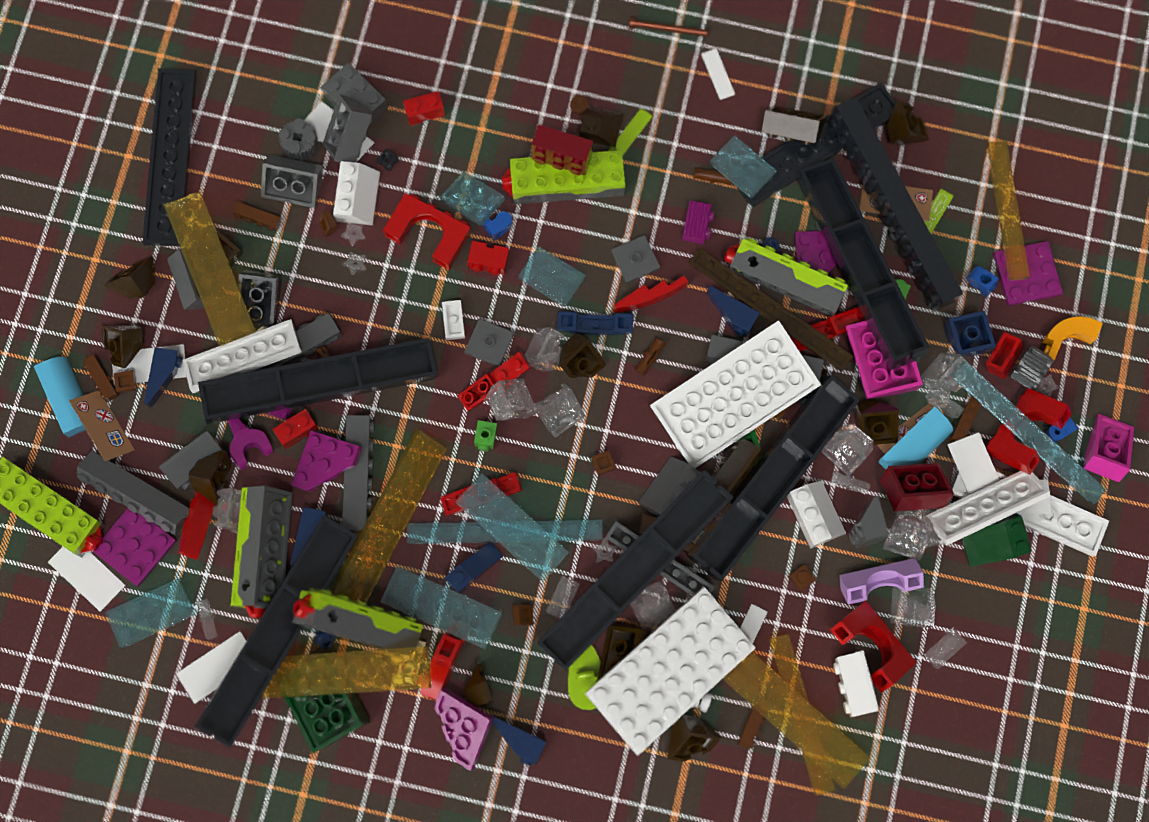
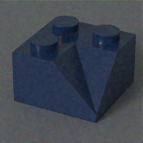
M985 311L949 318L944 324L948 342L958 356H976L989 353L996 347Z

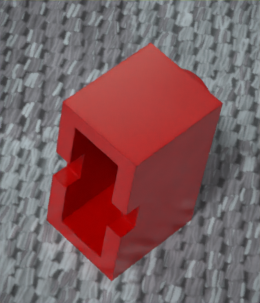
M439 91L403 101L410 126L423 123L424 120H433L445 116Z
M472 241L467 261L468 268L475 272L488 271L495 276L505 275L509 248L494 245L493 249L488 248L487 243Z
M1004 332L997 343L995 351L992 352L986 362L987 371L1005 380L1023 349L1022 340Z
M306 409L273 428L274 433L286 450L304 437H308L310 431L316 432L319 430Z

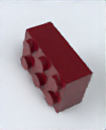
M538 124L531 144L532 160L538 164L546 163L552 165L553 168L558 170H569L574 175H586L592 157L593 141Z
M939 463L888 466L880 479V483L894 512L943 508L954 495Z

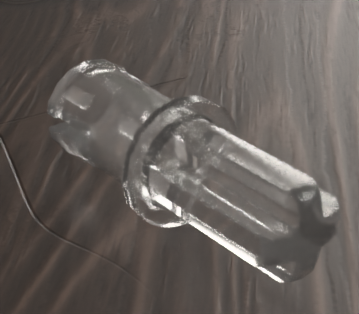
M834 471L831 479L832 483L847 487V490L850 488L867 494L870 489L869 483L855 479L853 475L850 477Z
M200 600L196 602L200 615L199 622L202 623L205 638H216L217 631L213 620L215 616H212L209 600Z

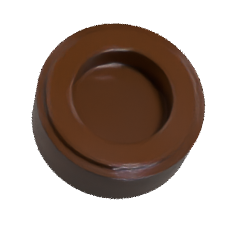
M575 96L570 102V109L576 115H583L588 107V100L583 96Z

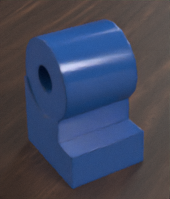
M508 212L498 213L492 221L489 217L482 221L484 229L493 241L508 232L512 227V217Z
M976 266L966 277L967 282L972 287L980 290L981 294L986 298L996 288L998 283V277L979 266Z
M1069 418L1062 429L1050 426L1045 432V437L1049 442L1057 443L1077 430L1078 427Z

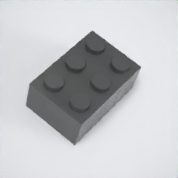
M349 63L321 86L324 96L334 106L339 94L366 106L372 114V122L388 109L386 99Z

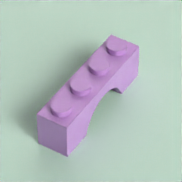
M913 558L840 575L841 592L847 604L866 601L868 594L873 589L881 586H894L905 592L923 588V571L917 560Z

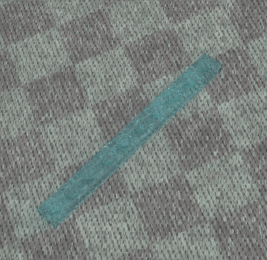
M966 361L962 362L951 377L1028 447L1037 450L1039 457L1089 503L1096 504L1106 489Z
M602 520L407 524L408 544L592 541L603 539Z

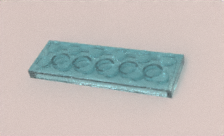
M483 474L455 502L542 582L569 553Z
M398 566L380 601L389 607L487 650L503 615L498 610Z

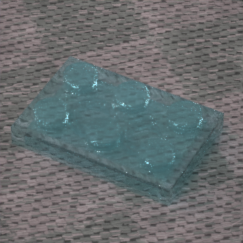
M735 135L710 161L714 168L751 199L777 171Z
M463 171L443 193L440 200L482 226L503 203L505 198L501 193Z
M539 246L518 275V279L565 308L586 278L585 274Z

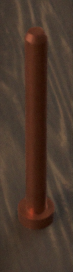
M630 17L629 29L632 30L634 27L703 37L709 35L707 29L635 20V17Z

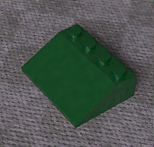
M336 652L325 653L277 682L312 754L371 723Z

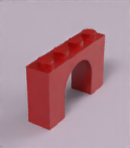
M405 193L383 229L384 236L401 245L411 227L417 222L423 220L436 222L441 226L444 234L432 255L434 263L450 270L471 235L470 225L464 220L458 221L454 219L453 215L446 211L441 212L437 210V207L431 203L426 204L414 194L409 195Z
M1028 388L1020 396L1017 405L1010 410L1005 422L999 426L994 438L989 440L987 450L990 457L1031 475L1039 463L1040 457L1037 450L1015 440L1017 431L1021 426L1031 421H1043L1062 429L1072 415L1068 404Z
M867 601L861 603L830 629L842 646L859 634L869 637L878 646L882 662L880 667L870 675V678L881 693L893 686L917 663Z

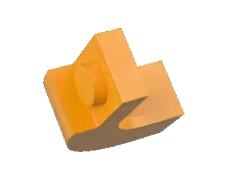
M1088 317L1065 319L1046 334L1042 343L1046 344L1043 352L1055 360L1062 341L1070 338L1078 339L1091 345L1097 339L1103 323Z

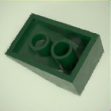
M1014 513L961 538L970 567L1014 559L1032 552L1023 518L1018 513Z

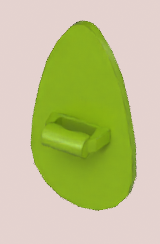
M592 645L569 668V697L573 704L582 710L596 709L595 705L584 694L597 682L601 664L598 654Z

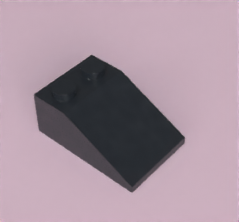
M248 270L239 273L235 330L255 332L262 326L269 328L275 325L281 293L282 274Z

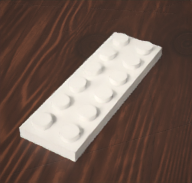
M290 319L183 360L190 391L196 393L199 391L198 382L251 372L299 354L302 351L294 324Z
M1019 471L926 515V521L947 546L1050 497V491L1033 472L1029 475Z

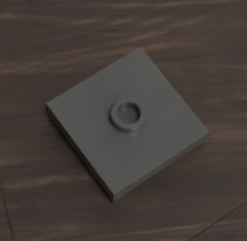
M645 235L611 249V254L626 284L660 270L658 261Z
M479 318L464 354L499 367L514 336V332Z

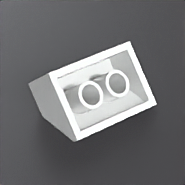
M341 161L333 212L336 222L373 225L380 178L379 171L361 163Z
M822 481L804 485L790 491L787 495L810 549L846 534Z
M864 651L837 657L833 667L835 674H839L841 682L838 683L840 693L845 696L846 702H843L845 713L849 714L850 717L879 711Z

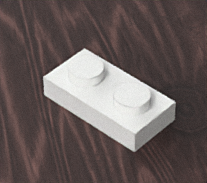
M461 300L442 302L446 340L465 338Z

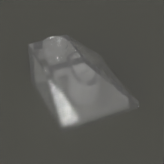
M893 586L890 623L928 629L933 627L936 607L933 589L919 588L905 592Z

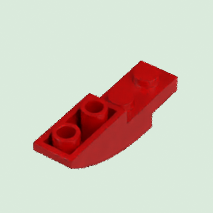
M518 352L493 372L485 374L457 396L466 410L470 411L511 386L532 367L523 353Z
M455 620L452 621L446 635L443 634L433 655L421 687L420 695L437 701L440 690L446 687L455 669V662L472 630L470 626Z

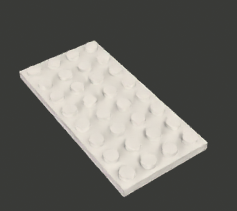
M777 321L651 404L650 407L687 463L696 468L821 384L781 323Z
M702 587L584 694L633 752L639 755L755 649V646L708 590Z

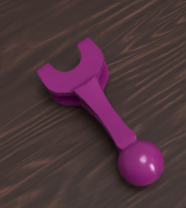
M239 418L226 421L233 434V440L230 444V455L239 470L247 468V460L244 457V453L248 448H259L266 456L273 453L272 446L264 432L257 429H248Z

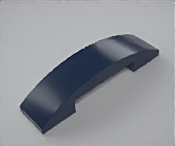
M558 311L557 331L585 335L633 333L634 314L585 315L577 314V312Z

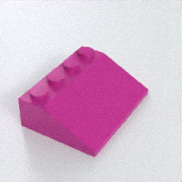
M866 321L846 326L867 399L903 394L918 390L923 385L916 361L910 363L908 360L907 365L890 370Z

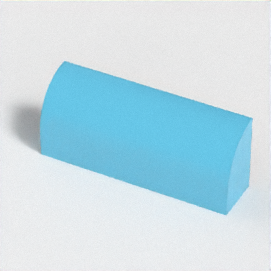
M55 357L35 365V371L63 434L71 437L86 430L69 400L84 394L68 358Z
M934 406L878 462L885 469L888 466L921 464L953 432V427L949 420Z

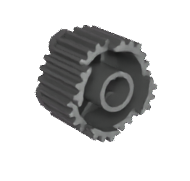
M299 118L293 122L290 121L289 124L286 123L287 125L283 126L284 129L281 128L279 131V142L285 156L288 159L308 161V159H312L311 157H315L314 154L317 152L316 149H318L317 145L319 144L313 126Z
M1032 345L1010 377L1025 387L1035 390L1054 360Z

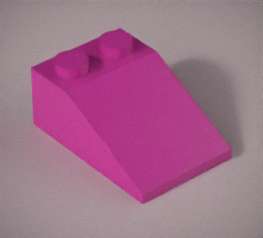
M1098 413L1085 452L1083 469L1120 482L1130 470L1134 427Z

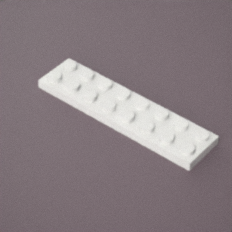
M958 471L952 490L954 496L962 499L968 496L969 493ZM996 471L1000 480L1008 477ZM1051 495L1052 514L1021 515L1026 528L1092 557L1096 556L1109 520Z

